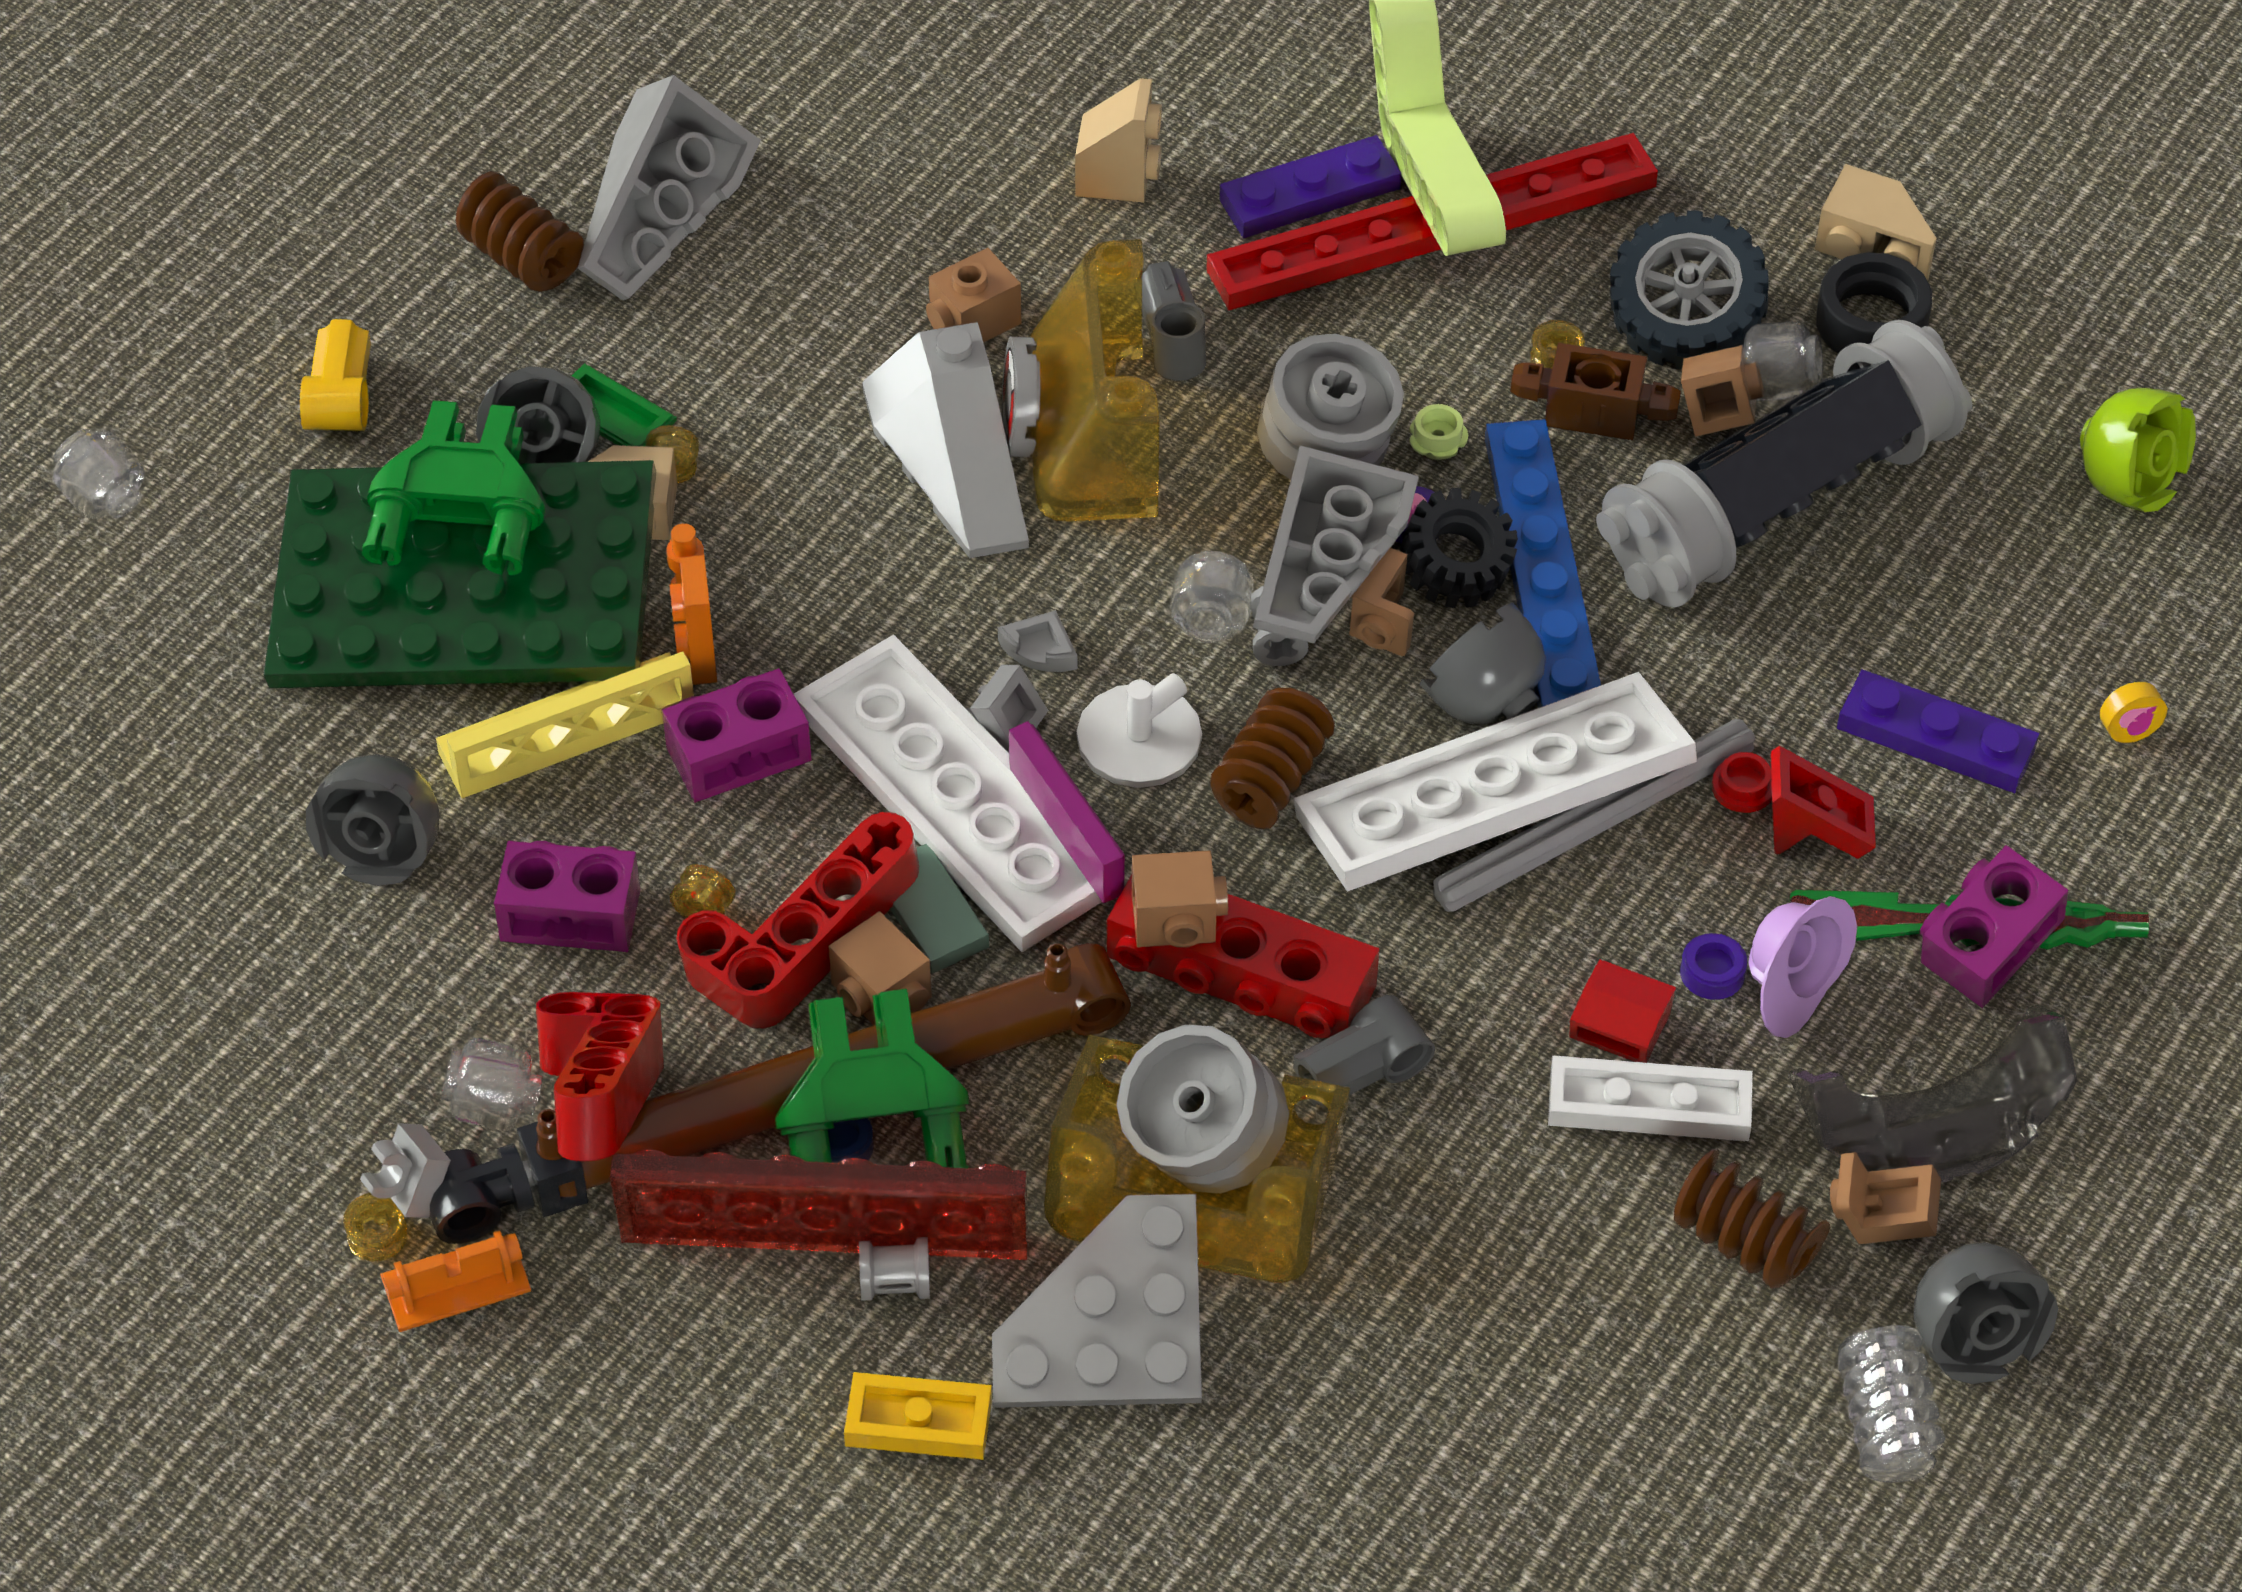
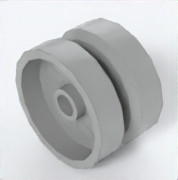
M1339 334L1313 335L1289 346L1276 363L1269 391L1266 394L1260 412L1257 435L1263 454L1280 474L1290 480L1300 445L1380 466L1384 460L1390 436L1395 430L1402 408L1404 391L1398 371L1382 352L1360 339Z
M1182 1025L1159 1033L1135 1053L1121 1077L1117 1109L1122 1132L1137 1153L1156 1165L1171 1179L1195 1192L1224 1193L1248 1185L1271 1166L1285 1142L1289 1110L1283 1086L1268 1066L1252 1055L1245 1046L1213 1026Z

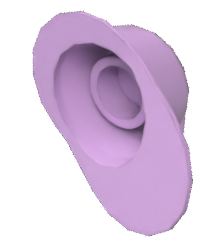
M1830 896L1816 900L1811 905L1795 902L1787 903L1772 910L1759 925L1753 940L1748 963L1753 978L1762 985L1760 1010L1764 1025L1773 1036L1788 1038L1799 1032L1810 1019L1827 990L1847 966L1855 947L1857 923L1854 910L1845 900Z

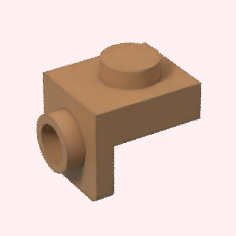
M1390 547L1351 596L1353 600L1349 635L1362 640L1372 648L1384 649L1399 656H1405L1411 646L1414 612L1397 603L1404 592L1408 554Z
M1856 1152L1843 1153L1840 1160L1839 1179H1834L1830 1187L1832 1209L1837 1219L1844 1220L1858 1244L1936 1236L1941 1178L1933 1164L1868 1172Z

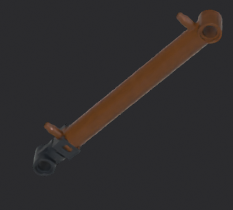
M1056 943L1050 945L1047 949L1043 971L911 1013L915 1043L946 1070H950L1071 1029L1078 1035L1090 1036L1100 1034L1113 1028L1127 1016L1130 1011L1131 1002L1104 947L1099 944L1086 943L1067 949L1063 944ZM876 1025L848 1034L850 1051L878 1048ZM810 1046L646 1100L620 1149L614 1155L605 1159L574 1161L562 1157L558 1153L556 1115L552 1109L541 1111L538 1114L537 1122L517 1128L521 1157L514 1143L497 1148L498 1159L482 1163L479 1155L469 1149L445 1151L444 1153L451 1161L442 1184L435 1191L430 1202V1218L435 1232L441 1241L448 1244L471 1242L485 1236L496 1227L501 1219V1207L513 1204L517 1212L534 1208L531 1187L544 1218L587 1204L586 1189L776 1127L775 1117L779 1109L815 1058L814 1048Z

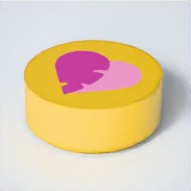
M2133 682L2119 687L2106 698L2100 709L2101 722L2111 738L2120 743H2132L2150 736L2162 725L2167 716L2166 703L2155 686L2147 682Z

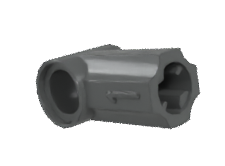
M1169 261L1149 264L1147 270L1135 278L1134 285L1153 345L1154 368L1164 378L1174 381L1195 378L1203 372L1206 366L1205 315L1195 305L1184 269L1175 268Z
M1384 995L1365 1005L1353 1018L1349 1028L1294 1055L1293 1069L1298 1076L1302 1091L1314 1106L1320 1105L1324 1109L1382 1078H1385L1390 1083H1401L1412 1078L1431 1061L1434 1056L1435 1046L1398 997Z

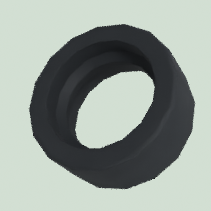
M1872 252L1847 256L1831 266L1821 281L1816 327L1823 341L1838 354L1845 347L1854 343L1870 344L1875 332L1885 324L1884 322H1871L1853 316L1840 303L1848 297L1861 294L1881 295L1894 300L1906 310L1908 314L1898 320L1911 322L1921 328L1929 324L1932 308V289L1920 270L1910 262L1896 256Z

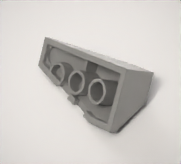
M674 75L637 89L613 140L578 269L621 300L629 299L671 257V251L688 234L695 232L706 221L705 217L721 201L728 199L740 187L761 140Z
M978 322L918 332L862 382L874 434L884 447L889 445L900 459L902 471L911 483L917 482L932 501L934 513L969 558L1029 548L1028 534L992 372Z
M1300 445L1253 628L1315 643L1407 527L1419 476Z

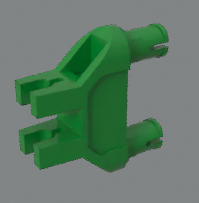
M433 400L422 438L391 459L382 467L371 482L367 502L373 511L366 541L362 546V555L371 563L382 565L385 552L389 551L386 559L388 566L398 565L402 559V549L409 523L416 519L493 525L488 547L483 556V565L489 571L503 575L506 560H509L507 568L509 575H517L522 571L523 558L530 531L535 530L542 524L546 510L537 490L518 463L524 433L522 427H514L518 415L515 406L491 405L480 443L464 442L466 434L464 423H456L459 414L457 402Z
M907 989L884 991L872 996L878 1048L850 1051L843 997L820 999L808 1004L815 1058L794 1086L775 1117L776 1130L780 1129L781 1136L788 1135L795 1186L793 1189L794 1195L814 1193L815 1187L816 1193L837 1190V1184L834 1181L828 1130L834 1129V1122L913 1112L914 1118L921 1119L927 1164L926 1177L969 1172L960 1113L966 1112V1105L970 1104L968 1091L948 1070L915 1043Z

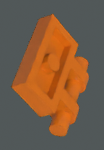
M682 523L674 526L671 530V540L666 548L668 566L675 573L671 584H669L673 622L686 621V623L674 624L677 653L683 651L687 659L690 660L693 685L717 683L704 547L702 542L696 537L695 528L692 525Z

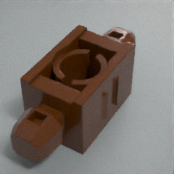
M1559 342L1553 368H1546L1543 363L1523 362L1515 364L1510 391L1517 397L1538 402L1539 398L1546 399L1545 419L1547 427L1627 440L1634 439L1638 414L1648 416L1647 420L1669 421L1677 419L1681 390L1672 385L1656 381L1653 382V385L1644 383L1647 356Z

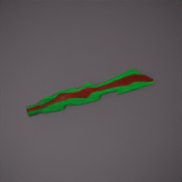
M1794 890L1790 894V903L1795 902L1805 905H1811L1816 900L1830 896L1845 900L1854 910L1857 923L1856 941L1920 934L1924 921L1939 905L1898 903L1899 892ZM1952 894L1945 904L1950 906L1959 895ZM1995 898L1996 901L2005 906H2018L2024 903L2009 898ZM2067 901L2065 919L2039 947L2048 950L2064 943H2071L2088 948L2108 938H2147L2149 933L2148 912H2116L2101 904ZM1972 939L1959 940L1966 947L1979 944V942Z

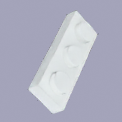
M1552 1056L1548 1126L1749 1141L1752 1123L1753 1071Z

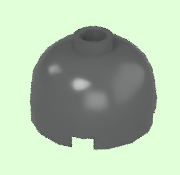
M529 366L509 373L488 389L478 408L476 436L480 443L491 405L515 406L518 415L514 427H522L524 433L518 460L519 464L588 462L591 460L599 444L601 420L594 398L578 379L557 368Z
M1513 603L1504 605L1496 610L1503 621L1496 624L1490 630L1480 621L1454 642L1429 669L1437 679L1421 680L1420 686L1453 719L1468 725H1486L1502 716L1511 719L1527 713L1538 702L1539 697L1532 690L1544 675L1546 655L1542 641L1535 629Z
M381 754L359 756L342 763L323 779L306 808V831L315 851L324 860L330 854L337 862L346 866L341 874L354 881L376 886L396 884L409 878L414 869L422 865L432 848L439 831V807L430 783L416 768L398 758Z
M1983 1242L1963 1245L1948 1252L1927 1270L1917 1286L1913 1318L1919 1338L1926 1352L1939 1365L1942 1371L1953 1380L1976 1384L1997 1381L2009 1375V1372L2001 1367V1365L2015 1361L2022 1354L2030 1361L2041 1352L2054 1331L2058 1305L2055 1296L2049 1290L2046 1279L2016 1250Z

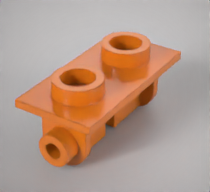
M499 1230L493 1232L492 1238L456 1248V1251L446 1254L440 1253L404 1265L401 1264V1261L393 1263L394 1270L381 1273L380 1275L398 1331H406L531 1292V1287L521 1261L523 1257L516 1234L511 1233L502 1236Z

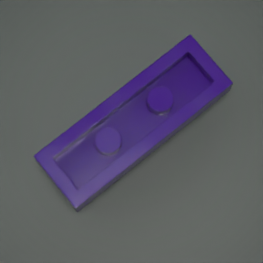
M1374 135L1221 183L1219 200L1244 239L1399 190L1401 187V171L1379 137Z
M1861 669L1839 713L1837 724L1838 730L2014 794L2035 752L2040 734Z

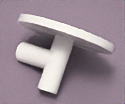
M1173 673L1157 685H1151L1149 682L1141 679L1134 680L1129 685L1116 686L1092 700L1081 714L1077 728V741L1081 757L1094 773L1114 784L1135 788L1163 785L1185 773L1198 757L1202 742V730L1198 714L1187 700L1182 697L1187 693L1183 680Z

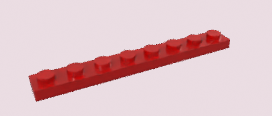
M1633 132L1486 174L1500 200L1507 231L1656 188L1658 170ZM1409 196L1207 254L1206 271L1228 311L1431 253L1441 250L1414 197Z

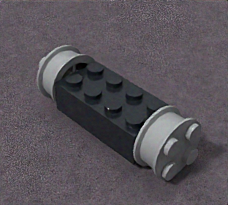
M1904 320L1889 321L1878 328L1870 344L1854 343L1841 350L1835 359L1832 377L1824 379L1684 465L1673 460H1659L1645 470L1642 481L1638 484L1624 483L1611 488L1603 499L1602 512L1596 517L1597 527L1603 538L1609 543L1618 563L1624 570L1626 583L1636 597L1641 600L1650 598L1667 607L1682 606L1693 597L1696 585L1703 581L1717 583L1730 576L1736 564V547L1745 545L1768 531L1764 523L1765 521L1778 514L1781 519H1784L1806 509L1814 503L1811 493L1823 486L1829 491L1853 480L1860 475L1856 465L1869 458L1873 463L1885 459L1891 463L1906 465L1921 458L1931 440L1947 441L1957 436L1965 426L1967 413L1972 409L1971 396L1963 385L1952 360L1945 352V346L1940 335L1933 328L1928 326L1921 328Z

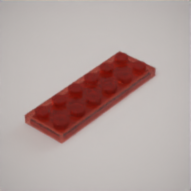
M650 1149L639 1150L633 1154H614L612 1156L610 1181L622 1243L859 1253V1241H870L873 1246L914 1245L917 1238L928 1237L929 1256L1027 1260L1029 1239L1026 1171L1011 1170L1003 1165L984 1164L975 1169L942 1167L930 1161H916L906 1166L877 1165L860 1158H848L838 1163L806 1162L799 1157L790 1155L775 1156L770 1160L737 1159L730 1154L721 1152L707 1153L701 1157L669 1156L664 1152Z

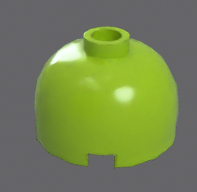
M2128 389L2115 393L2096 410L2094 415L2086 421L2080 436L2083 463L2090 483L2101 494L2124 507L2142 512L2158 511L2172 500L2177 491L2165 488L2172 482L2176 472L2187 474L2196 441L2195 416L2192 409L2181 406L2180 401L2185 400L2184 397L2180 394L2160 389Z

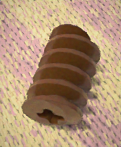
M490 171L479 176L464 192L457 207L455 221L460 235L468 242L473 243L482 253L489 255L496 264L503 266L513 277L520 279L530 290L538 292L552 290L564 283L579 265L584 248L582 236L577 231H570V228L563 220L554 219L553 214L547 208L538 207V203L534 198L523 195L518 186L507 183V180L501 173Z
M1278 687L1267 691L1259 701L1258 708L1247 719L1246 726L1236 736L1234 744L1224 754L1223 761L1219 763L1211 774L1210 786L1214 797L1221 807L1234 819L1249 827L1261 830L1272 828L1279 819V811L1283 810L1290 802V793H1294L1302 783V775H1306L1312 768L1313 757H1317L1323 751L1325 739H1329L1334 734L1335 722L1330 711L1320 700L1294 688Z
M1718 1148L1712 1149L1696 1163L1684 1181L1675 1205L1674 1221L1683 1229L1696 1226V1236L1700 1241L1709 1244L1718 1240V1250L1721 1255L1727 1259L1736 1258L1741 1255L1740 1265L1746 1272L1752 1274L1763 1270L1764 1283L1771 1289L1780 1288L1799 1276L1812 1262L1826 1240L1831 1226L1829 1222L1823 1220L1811 1231L1807 1232L1803 1227L1808 1215V1208L1801 1205L1787 1217L1783 1216L1781 1211L1786 1199L1784 1192L1779 1190L1765 1202L1759 1200V1196L1764 1183L1763 1178L1757 1175L1741 1188L1737 1185L1742 1168L1741 1164L1735 1160L1720 1173L1714 1169L1720 1152Z

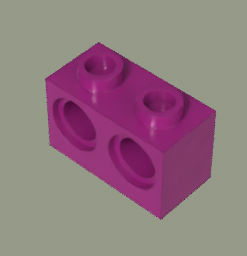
M780 668L758 676L745 677L730 686L701 696L688 697L676 705L662 709L666 748L694 803L812 761L809 722Z
M507 841L494 900L500 941L628 952L641 890L636 851L619 850L610 846L589 848L556 845L548 841H534L531 843Z
M2007 845L2003 847L1991 862L1986 858L1978 861L1962 883L1961 889L1963 892L1950 906H1947L1945 903L1939 904L1929 914L1920 929V934L1923 936L1921 963L1982 1009L2065 919L2069 890ZM2010 894L2021 898L2024 903L2018 906H2005L1996 901L1995 898ZM1962 939H1972L1979 942L1983 948L1967 952L1957 948L1954 943Z

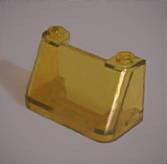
M1142 239L1108 241L1092 247L1029 335V337L1037 341L1036 350H1033L1032 354H1036L1037 361L1040 362L1039 420H1036V427L1030 426V438L1036 441L1032 454L1035 501L1038 509L1045 516L1056 521L1071 522L1158 517L1160 420L1157 395L1154 388L1145 380L1133 376H1115L1117 365L1124 357L1131 354V360L1143 359L1142 276L1144 259Z

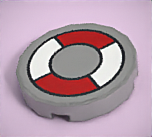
M1010 336L1006 347L1002 380V422L1010 457H1030L1036 445L1035 439L1025 438L1027 426L1036 427V420H1039L1040 362L1037 361L1036 354H1032L1033 350H1036L1037 341L1032 337Z

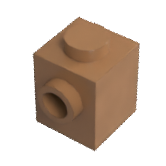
M989 248L929 276L930 303L926 305V313L933 329L978 322L984 343L1022 324L1021 283Z
M1742 345L1683 359L1681 384L1695 437L1755 423L1756 399L1765 397L1758 363L1747 364Z
M1211 850L1132 855V903L1137 947L1163 945L1190 947L1197 943L1216 942V916L1228 915V893L1226 877L1213 875Z
M880 911L829 945L831 984L837 989L838 996L843 997L844 1006L854 1016L860 1017L864 1015L873 1025H876L872 996L884 991L907 989L911 1013L920 1011L927 1000L932 997L930 959Z

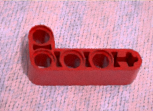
M880 812L869 816L856 827L753 934L717 911L704 910L687 917L679 926L676 937L687 981L695 990L751 1028L765 1029L781 1022L830 972L829 945L880 911L885 915L893 907V903L917 879L920 866L911 824L903 816L892 812ZM843 895H855L848 900H835ZM812 939L807 944L791 945L797 940ZM720 949L718 952L712 955H700L706 950ZM759 983L769 984L760 990H747Z
M562 992L543 997L536 1003L540 1069L547 1074L559 1076L554 1084L558 1153L562 1157L574 1161H596L610 1157L620 1149L664 1068L661 1003L657 998L643 994Z

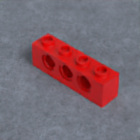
M1132 874L1107 918V954L1110 959L1118 961L1125 968L1135 972L1146 971L1168 979L1195 994L1206 993L1238 1005L1249 1014L1255 1016L1266 1015L1298 1027L1307 1035L1315 1038H1329L1349 1028L1356 1014L1368 1004L1377 986L1379 948L1228 894V915L1216 916V942L1197 943L1190 947H1174L1171 945L1137 947L1132 903ZM1233 957H1245V958H1243V959H1238V958H1233ZM1294 979H1305V980H1304V981H1298V980H1294Z

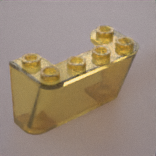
M1089 1034L1051 1128L1044 1199L1045 1218L1051 1228L1063 1237L1082 1242L1126 1196L1196 1194L1198 1267L1277 1283H1286L1299 1278L1305 1272L1312 1252L1346 1121L1350 1088L1284 1075L1282 1086L1289 1110V1119L1285 1142L1271 1166L1262 1170L1248 1185L1224 1193L1195 1192L1171 1179L1156 1165L1137 1153L1122 1132L1117 1109L1120 1084L1109 1081L1100 1071V1064L1108 1059H1118L1129 1065L1135 1053L1144 1045ZM1305 1099H1314L1321 1102L1329 1110L1325 1123L1310 1124L1298 1117L1294 1105Z

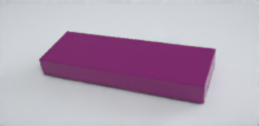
M1027 721L1009 729L1010 770L1103 904L1119 897L1125 887V854L1035 726Z

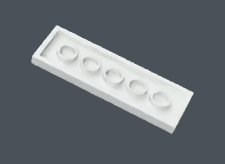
M894 634L794 693L809 722V727L889 812L903 816L911 824L914 839L920 845L927 844L934 851L950 877L1021 952L1029 949L1102 902L1010 770L1009 753Z
M1636 672L1295 797V812L1297 819L1348 892L1697 762L1696 743L1642 675Z

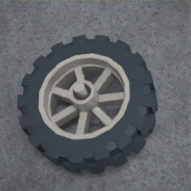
M1695 210L1687 211V216L1675 217L1674 212L1659 216V222L1651 226L1648 222L1639 226L1634 231L1635 237L1631 242L1625 240L1617 251L1618 261L1617 263H1612L1610 271L1611 309L1614 312V322L1618 332L1626 334L1627 344L1636 353H1639L1641 350L1648 354V360L1655 364L1663 366L1665 361L1675 363V369L1681 370L1684 358L1740 345L1743 346L1744 350L1746 340L1749 338L1753 341L1761 330L1762 317L1766 318L1768 311V269H1765V257L1759 245L1756 247L1752 245V236L1741 226L1737 230L1730 226V220L1723 216L1715 214L1712 219L1703 217V211ZM1687 260H1695V261H1700V262H1702V263H1701L1700 266H1699V265H1697V264H1695V263H1691V262L1685 263V261H1687ZM1674 263L1676 269L1674 277L1657 272ZM1714 267L1723 271L1729 278L1705 281ZM1646 285L1669 291V293L1649 302L1645 294ZM1732 294L1722 309L1707 297ZM1675 306L1680 317L1679 319L1670 318L1662 312ZM1702 311L1708 316L1706 318L1690 320V317H1695Z

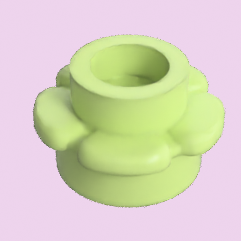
M1433 404L1421 409L1409 429L1412 434L1409 439L1412 448L1417 453L1435 460L1454 457L1458 453V448L1464 447L1468 441V431L1463 425L1460 413L1454 408L1443 404Z

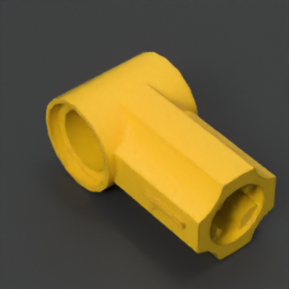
M333 319L328 326L318 330L311 376H304L302 378L300 389V417L304 430L365 431L367 427L369 395L366 375L371 341L369 330L358 327L352 320Z

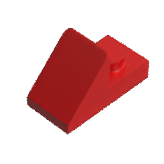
M1780 745L1771 751L1774 853L1776 855L1783 853L1810 834L1857 859L1876 848L1874 797Z

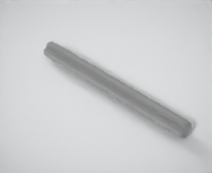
M1731 720L1694 740L1696 743L1697 762L1555 814L1435 878L1433 881V894L1436 900L1440 902L1447 912L1460 909L1714 773L1715 769L1728 756L1738 752L1751 753L1754 749L1753 742L1755 741L1753 731L1747 727L1743 720Z

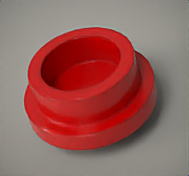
M1750 752L1734 753L1728 756L1715 769L1712 778V792L1721 805L1732 811L1740 813L1759 811L1772 801L1771 768L1767 761L1757 754Z

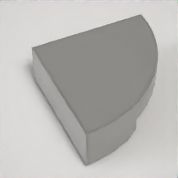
M1056 610L998 627L999 644L1011 658L1020 664L1045 672H1065L1078 669L1077 653Z

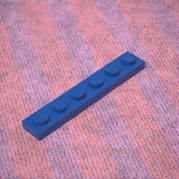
M1546 419L1486 424L1485 444L1496 499L1500 504L1499 514L1501 516L1508 512L1513 520L1509 531L1516 530L1518 537L1514 547L1517 549V552L1510 567L1517 605L1520 612L1528 619L1540 637L1546 655L1544 675L1534 688L1535 694L1539 697L1537 706L1541 708L1601 686Z

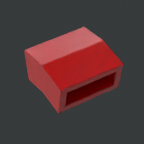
M1599 959L1570 1018L1569 1038L1634 1062L1648 1063L1656 1042L1670 1017L1676 987Z

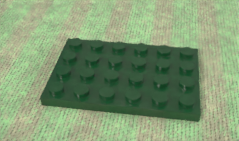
M654 461L519 464L537 490L546 512L542 524L535 530L530 531L523 558V569L517 575L508 574L509 560H506L503 575L493 573L483 565V556L488 547L493 525L415 519V521L409 523L402 549L401 562L398 565L388 566L386 559L389 551H386L382 565L371 563L362 555V546L366 541L373 511L367 502V495L371 482L382 467L291 470L263 674L268 687L305 688L604 681L639 668L654 516L653 498L656 481Z

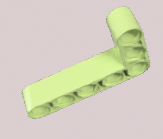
M1369 0L1378 108L1383 138L1387 149L1401 171L1403 179L1445 256L1505 244L1506 228L1500 200L1445 104L1439 26L1435 1Z

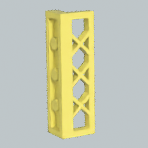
M683 651L672 656L670 652L641 662L639 668L604 681L586 682L437 737L438 753L461 798L468 797L663 724L662 709L676 705L683 699L694 696L691 665Z

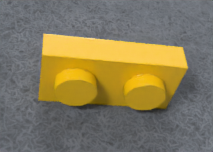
M854 1372L844 1428L845 1447L984 1460L992 1404V1385Z

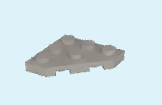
M1196 1194L1126 1196L992 1333L994 1408L1201 1403Z

